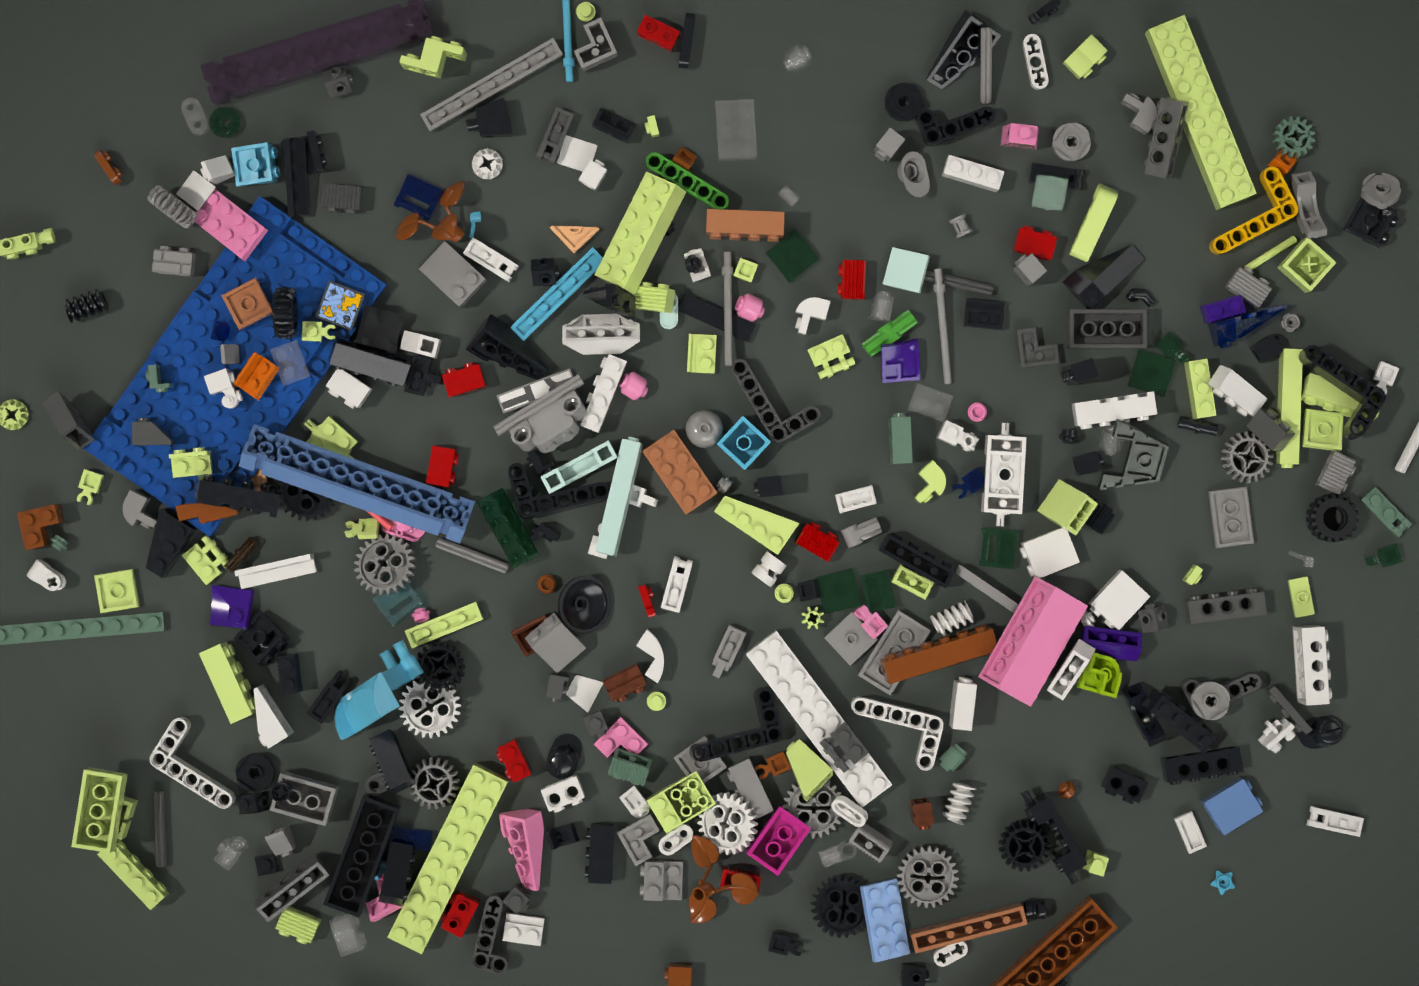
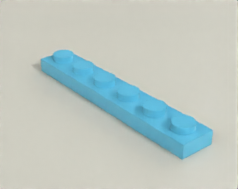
M592 247L556 282V285H553L510 328L525 341L597 271L603 257Z

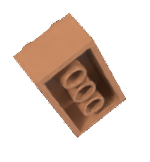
M707 209L706 236H710L712 240H721V237H729V240L739 241L741 237H747L748 241H760V238H767L768 242H779V239H782L784 236L785 212Z
M675 430L642 451L685 515L717 494Z

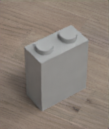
M555 613L546 618L544 622L525 637L531 648L556 673L561 671L586 649L581 640L565 626Z

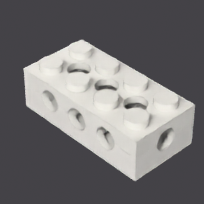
M1319 625L1292 626L1297 702L1306 706L1330 704L1329 699H1332V691L1328 686V680L1331 679L1330 669L1327 668V661H1329L1330 656L1329 650L1326 649L1328 632L1324 626Z

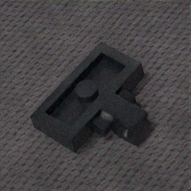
M413 354L404 392L424 396L426 386L431 387V383L442 385L443 378L434 375L435 370L430 369L432 364L431 358Z

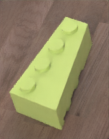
M727 496L723 497L714 510L715 513L777 555L799 525L798 522Z

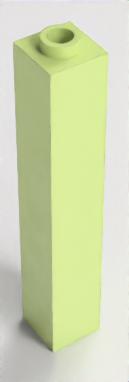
M1284 348L1279 352L1277 417L1281 421L1287 422L1295 433L1282 451H1276L1275 464H1281V468H1293V465L1299 464L1303 366L1299 360V354L1303 349Z

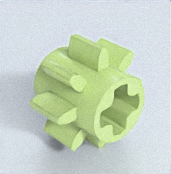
M808 606V612L801 613L805 616V619L801 622H807L808 629L811 628V625L818 629L817 624L819 622L824 623L820 619V616L824 615V613H818L817 606L814 610H811ZM810 613L818 615V617L815 618L816 622L813 623L811 620L808 621Z

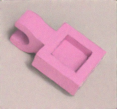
M862 605L854 612L857 618L864 621L861 626L872 639H875L888 627L877 612L871 614L865 605Z

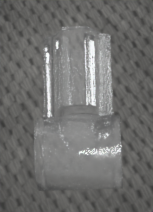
M845 839L839 844L818 851L825 868L843 860L854 858L857 853V847L849 843V839ZM844 846H852L853 851L845 853L843 851Z

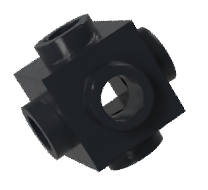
M554 258L531 260L533 287L556 285V277H560L559 265H555Z

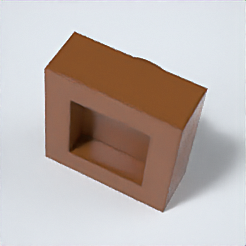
M681 146L672 162L689 171L698 156Z

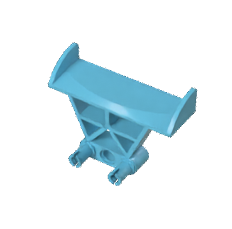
M404 640L393 645L401 660L399 664L390 649L384 651L379 656L388 670L373 676L339 700L335 710V726L341 740L361 731L376 720L400 707L392 691L424 673L416 657L410 654Z

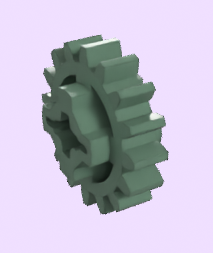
M1290 116L1287 118V121L1283 119L1275 127L1277 131L1272 133V135L1276 139L1272 142L1278 144L1275 149H1281L1282 156L1287 153L1289 159L1293 155L1297 159L1301 155H1306L1308 153L1307 150L1310 151L1313 148L1310 144L1315 142V139L1311 138L1315 132H1310L1309 130L1312 125H1305L1306 119L1300 122L1299 116L1294 120ZM1287 127V129L1285 130L1286 134L1282 135L1284 129Z

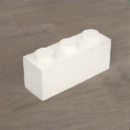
M949 155L941 176L997 192L1000 188L1004 171Z
M1222 365L1218 367L1208 382V385L1213 388L1212 392L1221 398L1224 397V402L1231 407H1237L1236 411L1244 417L1247 415L1254 417L1267 400L1263 394L1232 369Z
M1078 639L1051 680L1047 691L1064 700L1091 660L1095 648Z

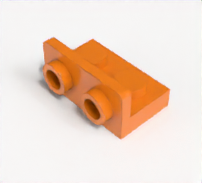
M254 352L238 374L234 385L259 400L280 368L267 358Z

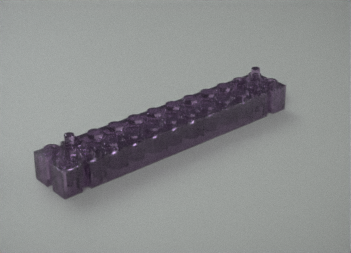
M424 0L407 1V7L402 8L400 4L393 5L222 58L224 62L222 64H218L216 61L202 64L200 66L204 79L212 85L207 87L211 102L219 105L229 102V96L232 95L242 98L320 74L334 67L346 66L414 45L412 40L417 38L421 42L425 41L426 38L431 39L435 34L430 20H425L424 18L429 16Z

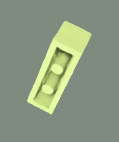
M1208 359L1184 362L1193 419L1216 416L1212 387L1208 385L1211 379Z

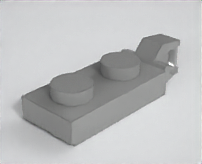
M731 625L728 626L713 658L712 665L716 667L712 676L720 678L723 670L728 672L746 632Z

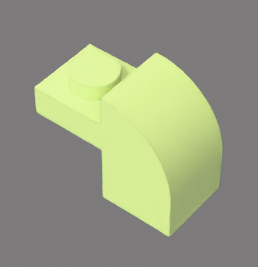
M931 460L917 473L928 484L914 497L918 503L922 501L924 503L928 502L933 497V491L940 496L946 486L944 472Z

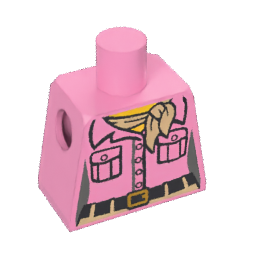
M1007 124L1002 127L1000 146L1037 150L1039 128L1033 125Z

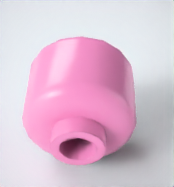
M751 294L740 296L735 305L737 315L751 322L761 318L765 311L763 301Z
M635 372L625 373L619 382L621 393L632 400H637L640 397L643 398L649 389L646 387L647 380Z

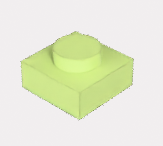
M655 115L647 117L648 122L644 123L647 134L651 133L652 138L659 137Z
M740 258L733 276L751 283L758 264Z
M1193 565L1182 580L1188 585L1197 584L1202 577L1201 572L1203 569Z

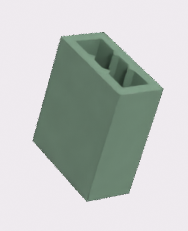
M895 413L893 417L888 418L890 464L913 463L911 417H906V413Z

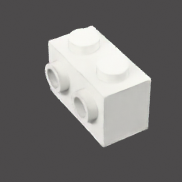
M337 369L326 384L331 395L336 398L341 396L345 399L344 403L352 409L355 406L360 408L373 390L344 369Z

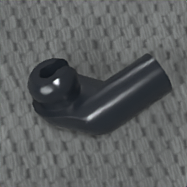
M1133 288L1126 295L1130 302H1133L1135 299L1142 300L1147 307H1150L1155 302L1145 289Z

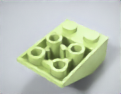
M697 771L647 797L649 806L666 834L716 804Z

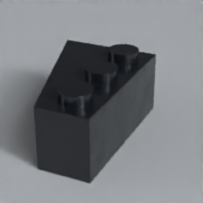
M161 508L146 569L161 578L167 577L197 528L186 521H179L178 516L165 508Z

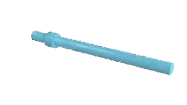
M562 0L565 52L563 67H565L566 82H573L575 61L572 58L570 0Z

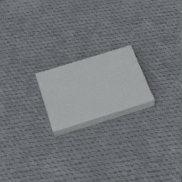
M1247 486L1208 491L1215 548L1253 544L1254 537Z

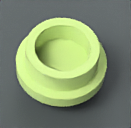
M589 2L579 4L576 9L577 17L584 22L591 21L596 13L595 7Z
M780 584L776 587L775 597L779 602L786 603L793 598L794 591L790 585Z
M652 692L647 698V705L651 710H662L666 705V698L661 692Z

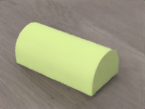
M899 565L891 580L892 583L926 600L934 584L929 579L902 565Z

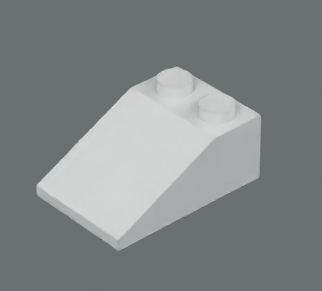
M264 684L254 689L257 727L260 735L258 738L262 745L267 746L269 749L294 733Z

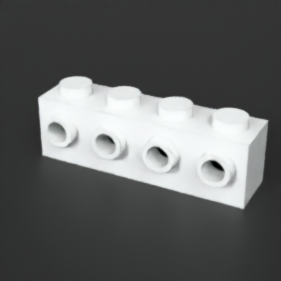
M610 354L608 358H603L600 368H603L602 373L597 375L593 385L596 388L594 393H589L586 403L589 405L586 415L583 419L579 420L582 422L580 426L597 433L600 432L627 361Z

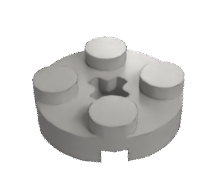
M1067 123L1055 131L1051 146L1060 159L1075 162L1088 153L1091 147L1090 135L1088 130L1081 124ZM1067 138H1075L1076 146L1069 147L1066 141Z
M1376 173L1370 174L1362 183L1361 197L1379 209H1386L1388 206L1396 203L1401 194L1398 179L1387 173L1376 176Z
M1203 682L1195 687L1190 695L1191 707L1199 717L1206 720H1217L1227 713L1230 695L1224 686L1216 682ZM1208 696L1215 697V700H1213L1214 705H1206Z

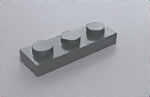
M1271 684L1266 688V691L1269 693L1267 697L1273 704L1278 703L1281 707L1279 711L1286 719L1288 717L1291 718L1294 722V729L1298 733L1303 732L1307 735L1312 731L1311 727L1274 685Z

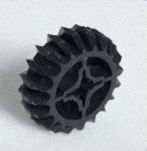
M288 286L277 287L274 291L272 307L274 333L277 338H294L297 334L299 318L297 293L294 288Z
M437 642V647H434L432 643L429 644L430 649L423 647V653L418 652V658L416 659L422 669L426 663L432 671L430 676H427L424 671L423 674L416 677L420 678L418 684L425 683L424 689L426 690L431 687L432 693L435 689H438L439 694L442 693L443 688H445L446 692H449V686L455 689L456 683H461L460 677L465 675V672L462 671L465 669V665L462 664L464 658L459 657L461 652H454V646L448 649V643H445L444 647H441L440 642ZM442 655L441 658H433V656ZM449 659L455 665L454 673L447 666ZM439 677L446 678L445 680H436Z
M1018 820V826L1014 822L1011 823L1013 827L1011 830L1005 827L1008 833L1007 835L1004 833L1000 834L1005 840L998 841L1000 845H1004L998 848L999 852H1005L1001 855V858H1008L1005 862L1006 865L1012 863L1011 868L1014 870L1019 865L1018 869L1020 872L1023 871L1025 866L1029 872L1031 870L1030 865L1037 869V862L1041 865L1044 864L1041 857L1048 858L1044 851H1050V848L1045 846L1050 843V840L1044 839L1048 834L1046 832L1041 833L1043 831L1042 826L1036 829V822H1033L1030 826L1029 820L1025 821V825H1023L1021 820ZM1021 831L1033 832L1031 835L1028 834L1023 838L1016 834ZM1036 837H1038L1039 840V849L1037 853H1035L1032 849V845L1035 842L1034 839ZM1013 838L1016 842V847L1013 850L1014 852L1010 854L1009 844ZM1018 839L1024 843H1026L1027 841L1026 845L1028 846L1030 852L1024 848L1021 850L1022 846L1020 845ZM1023 854H1029L1032 857L1028 860L1016 859Z

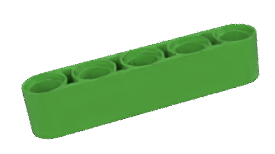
M650 153L647 156L646 166L651 172L678 185L687 194L712 209L726 210L728 208L729 199L723 192L659 153ZM651 158H658L660 164L657 167H652L649 161ZM668 168H674L677 173L675 176L669 177L665 172ZM684 178H691L693 184L690 187H685L682 184ZM700 188H707L709 195L701 197L698 193ZM717 198L725 199L726 204L723 207L716 206L715 200Z

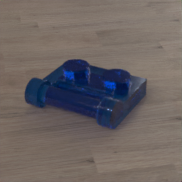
M408 174L394 202V206L418 213L424 217V220L429 222L443 190ZM405 196H410L429 205L428 209L425 210L405 201Z

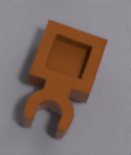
M783 751L766 758L768 764H758L755 766L756 770L763 768L765 771L764 774L759 776L760 779L766 778L769 772L776 776L791 769Z

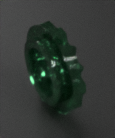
M217 108L210 116V129L221 138L231 137L237 133L240 127V117L232 108ZM222 115L227 120H232L228 123V130L223 125H218L223 122Z

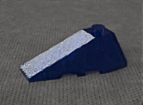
M1284 304L1208 324L1214 347L1220 346V349L1232 346L1231 342L1239 340L1285 310L1287 305Z

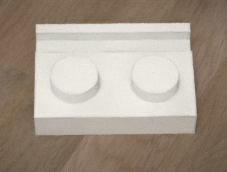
M507 912L502 941L541 946L545 917Z

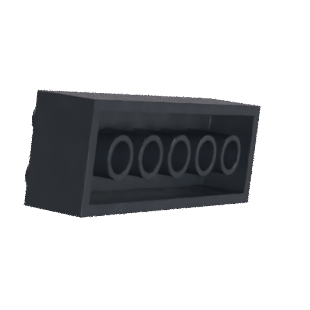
M367 793L363 795L323 905L360 918L402 806Z

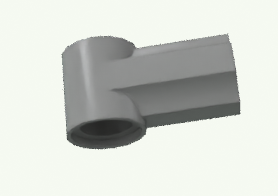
M875 517L861 524L849 526L841 530L848 548L864 542L865 539L882 533V530Z

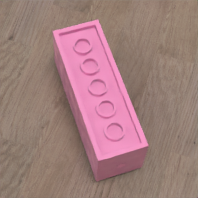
M1034 577L978 677L1031 707L1088 606L1059 588Z

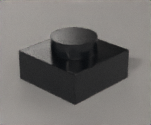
M817 579L797 583L800 602L820 598Z
M274 853L255 857L258 876L278 872Z

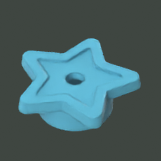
M1216 871V879L1210 885L1217 887L1220 894L1223 895L1226 890L1235 888L1231 880L1233 873L1223 874L1220 871Z

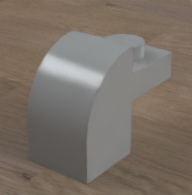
M1135 94L1124 95L1120 103L1136 112L1129 126L1144 135L1148 134L1157 117L1154 102L1148 96L1141 102L1140 98Z
M136 490L128 492L123 503V515L129 524L137 526L139 521H141L140 525L145 528L151 529L156 527L157 518L144 512L151 498Z

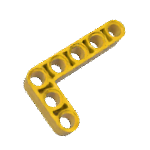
M1268 167L1259 175L1260 182L1274 208L1214 238L1209 244V249L1213 254H1223L1297 215L1298 205L1278 168ZM1267 171L1274 175L1273 181H1269L1266 178ZM1276 188L1282 191L1283 195L1281 198L1275 195ZM1285 205L1291 208L1290 215L1285 214ZM1268 214L1273 215V217H1274V223H1273V224L1268 223V221H1267V215H1268ZM1251 223L1257 225L1258 229L1256 233H1253L1250 230ZM1234 232H1238L1240 234L1241 238L1239 242L1233 239ZM1217 241L1223 243L1224 248L1222 251L1216 248Z

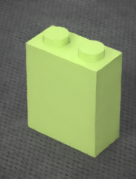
M1059 479L1037 511L1050 521L1077 535L1098 503L1088 495Z

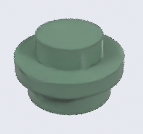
M56 534L53 538L49 539L52 542L51 546L58 551H61V549L66 551L68 544L66 540Z

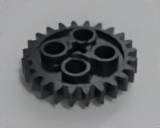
M281 481L276 482L281 486V488L276 489L281 493L280 500H283L280 507L287 506L284 512L292 511V518L298 514V520H301L303 516H305L306 521L310 520V516L317 520V514L324 517L323 511L331 512L328 506H335L331 498L313 493L320 499L319 503L316 502L310 494L303 493L305 489L299 487L298 494L292 496L289 493L291 484ZM306 498L312 501L310 509L303 507V501Z
M836 875L835 881L829 877L828 884L822 881L823 888H816L819 894L812 895L816 898V901L811 902V904L816 906V908L812 909L811 912L817 914L813 917V920H820L817 926L819 928L824 926L822 931L825 933L829 931V935L832 937L835 932L838 938H841L842 933L844 937L848 938L849 932L855 936V929L862 931L860 925H866L860 890L861 881L857 880L855 882L854 877H850L848 880L846 875H843L842 880ZM836 891L837 898L831 901L830 894ZM855 893L856 899L853 902H849V895ZM845 904V908H838L839 905ZM834 910L835 917L829 920L828 913ZM853 912L854 918L847 922V914Z

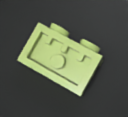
M205 447L193 448V452L186 453L185 449L174 450V454H169L173 478L213 474L211 451H205Z

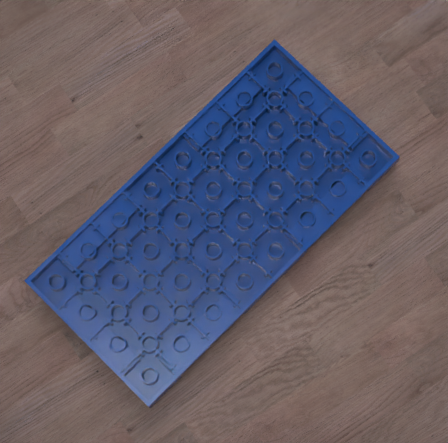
M261 196L258 197L247 214L264 226L268 232L246 261L225 247L197 289L191 293L149 353L150 356L107 417H104L93 433L95 440L83 448L176 513L175 506L197 503L194 495L198 476L173 478L169 454H174V450L185 449L186 453L193 452V448L205 447V451H211L213 474L211 475H214L215 478L231 477L235 479L234 481L242 482L244 479L251 480L259 469L255 468L254 471L239 467V462L253 425L269 429L268 433L273 435L276 432L284 434L331 367L329 355L334 340L322 336V342L302 341V322H323V328L328 325H334L336 329H330L329 335L349 341L360 326L365 305L373 307L388 286L294 219L288 217V215ZM257 278L269 303L273 307V295L277 287L288 286L294 288L298 298L299 318L297 334L294 338H277L274 333L272 314L239 330L221 295ZM329 281L366 294L352 331L315 317ZM221 344H237L239 346V364L225 365L222 363ZM254 352L267 358L280 368L259 400L235 385V389L240 390L243 401H240L238 406L232 409L223 406L222 398L225 396L223 392L210 395L204 378L205 375L226 368L230 372L233 371L237 379L238 374ZM148 365H159L161 384L171 383L173 388H168V392L156 393V389H150V382L146 380ZM138 418H150V422H156L175 441V445H132V422H138ZM198 517L186 521L211 537L224 519L200 524Z

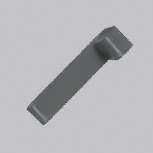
M737 359L732 363L731 371L773 442H783L819 420V409L815 406H809L781 422L748 363L743 359ZM738 362L745 365V371L742 373H737L734 370V365ZM747 379H751L755 383L754 388L751 390L744 387V381ZM762 396L764 404L756 406L753 402L754 397ZM810 409L815 410L817 414L814 420H809L806 417V412ZM766 412L772 413L774 415L773 422L766 423L763 415ZM792 419H797L800 422L799 429L793 430L790 428L789 423ZM775 429L783 431L784 436L782 439L777 440L773 437Z

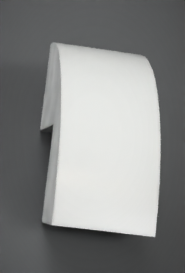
M647 629L636 646L655 658L645 675L658 683L664 668V653L656 636Z

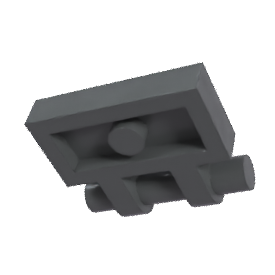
M845 722L830 733L834 739L831 743L826 738L819 742L824 748L825 754H829L834 761V765L840 768L843 773L849 769L845 763L848 759L853 764H856L869 753ZM838 745L845 753L841 757L834 749Z

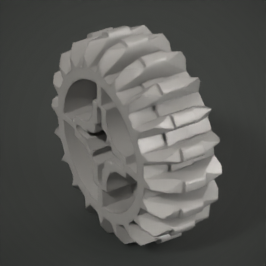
M156 185L147 197L152 205L184 228H189L196 221L197 213L160 185Z
M1248 431L1243 433V437L1240 433L1236 434V438L1230 437L1231 443L1225 442L1224 444L1228 447V450L1222 449L1221 451L1226 454V457H1221V460L1227 461L1222 467H1229L1226 474L1233 472L1232 479L1238 477V482H1243L1245 479L1246 483H1251V478L1254 482H1257L1258 476L1264 478L1265 475L1262 471H1270L1266 465H1273V462L1268 461V458L1274 457L1273 454H1268V451H1271L1269 447L1266 448V444L1261 442L1258 437L1256 438L1253 432L1250 434V437ZM1248 441L1247 446H1245L1242 452L1234 451L1240 443ZM1254 444L1259 448L1261 457L1256 456ZM1248 453H1249L1248 456H1251V458H1253V459H1255V460H1247V461L1245 462L1246 459H1244L1243 456H1239V455H1244V454H1248ZM1233 457L1240 461L1241 470H1238L1235 466ZM1252 463L1260 464L1253 472L1246 473Z
M430 757L429 764L426 759H423V767L417 763L415 766L418 771L415 769L411 770V773L415 775L413 778L416 784L409 787L415 789L410 792V795L417 794L418 796L414 801L417 802L421 799L420 806L427 802L428 809L431 808L432 803H434L435 809L439 808V803H441L442 807H445V800L449 803L453 801L450 795L452 797L457 796V793L453 790L460 789V786L454 785V783L460 782V778L453 777L458 774V771L453 773L450 771L454 768V765H450L449 768L446 767L448 760L440 764V757L437 758L436 763H434L433 757ZM431 768L440 769L446 775L437 776ZM425 770L427 782L419 787V777ZM432 779H434V781L440 780V782L436 785V788H434V785L433 787L431 785L428 786ZM449 780V790L443 796L441 784ZM431 790L437 798H430L423 791Z

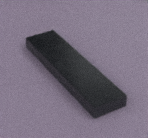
M685 294L678 309L679 312L724 331V310L692 295ZM732 314V336L748 342L755 324Z

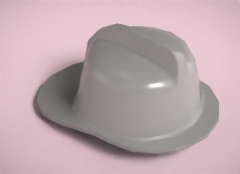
M912 151L907 153L897 168L898 177L911 195L923 197L929 192L930 188L925 159L918 152Z

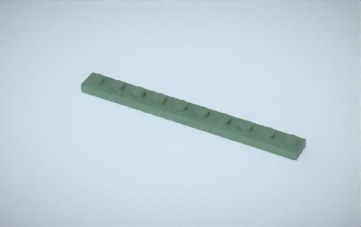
M164 612L0 625V645L166 631Z

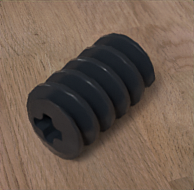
M95 289L94 296L88 291V298L80 294V300H78L74 296L73 303L66 299L65 310L71 323H73L74 319L79 321L81 316L87 318L88 313L94 316L96 311L99 314L102 313L103 308L106 311L109 310L104 294L100 293L98 289Z

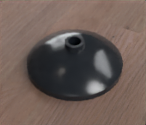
M578 576L570 580L563 587L558 599V612L562 622L568 629L577 633H590L599 629L608 618L611 608L608 589L599 579L592 576Z

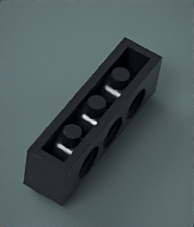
M1238 746L1211 749L1206 753L1199 751L1160 758L1164 781L1170 782V785L1181 784V780L1188 779L1189 782L1200 781V777L1208 776V779L1218 778L1219 774L1224 773L1227 776L1237 775L1238 771L1243 770L1240 747ZM1220 758H1224V766L1218 768L1217 761ZM1201 761H1205L1206 768L1199 771L1198 764ZM1186 764L1187 771L1184 774H1180L1179 767Z

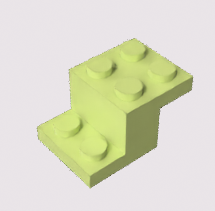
M432 36L431 39L426 38L421 59L412 54H407V56L401 55L399 63L403 69L441 79L446 57L465 61L467 53L464 47H461L462 44L451 41L449 44L443 42L442 38Z

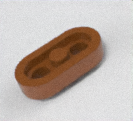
M101 150L95 152L96 160L113 184L116 186L121 183L123 174L117 166L113 167L110 162L112 158L108 152H102Z

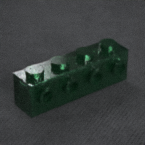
M503 488L477 501L481 512L513 569L540 555Z

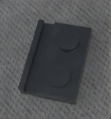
M966 298L963 326L1002 330L1005 302Z

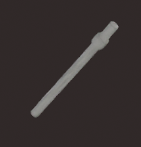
M724 252L722 276H724L725 366H733V267H731V252Z
M941 268L934 269V292H936L944 384H951L944 299L946 289L945 284H943Z

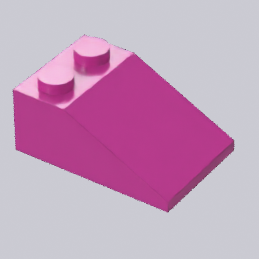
M779 806L756 835L755 840L752 841L745 853L779 876L811 828Z

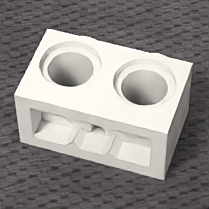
M577 774L545 786L540 790L548 811L554 810V813L564 810V806L567 804L577 805L583 802L582 798H585V792ZM570 786H574L578 789V794L571 796L567 789ZM553 793L558 794L560 801L553 803L550 800V795Z

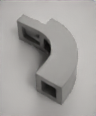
M1311 171L1293 174L1292 196L1298 205L1296 219L1301 233H1305L1308 239L1326 236L1327 228L1317 206L1316 180Z

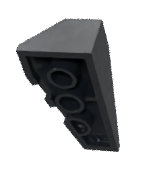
M1130 245L1076 269L1062 283L1086 309H1092L1145 258L1133 245Z
M492 314L481 324L466 348L467 351L481 360L487 362L489 360L499 363L500 367L505 368L508 366L514 368L517 373L539 380L549 369L506 323Z

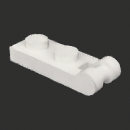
M474 237L463 252L464 255L507 282L511 280L513 271H516L519 267ZM503 263L508 266L504 272L499 270Z
M674 556L661 608L680 612L693 563L692 560L685 561L681 560L680 557ZM677 567L685 568L684 574L676 572Z
M1310 806V819H1307L1306 825L1360 837L1364 818ZM1318 814L1323 815L1322 822L1317 821Z

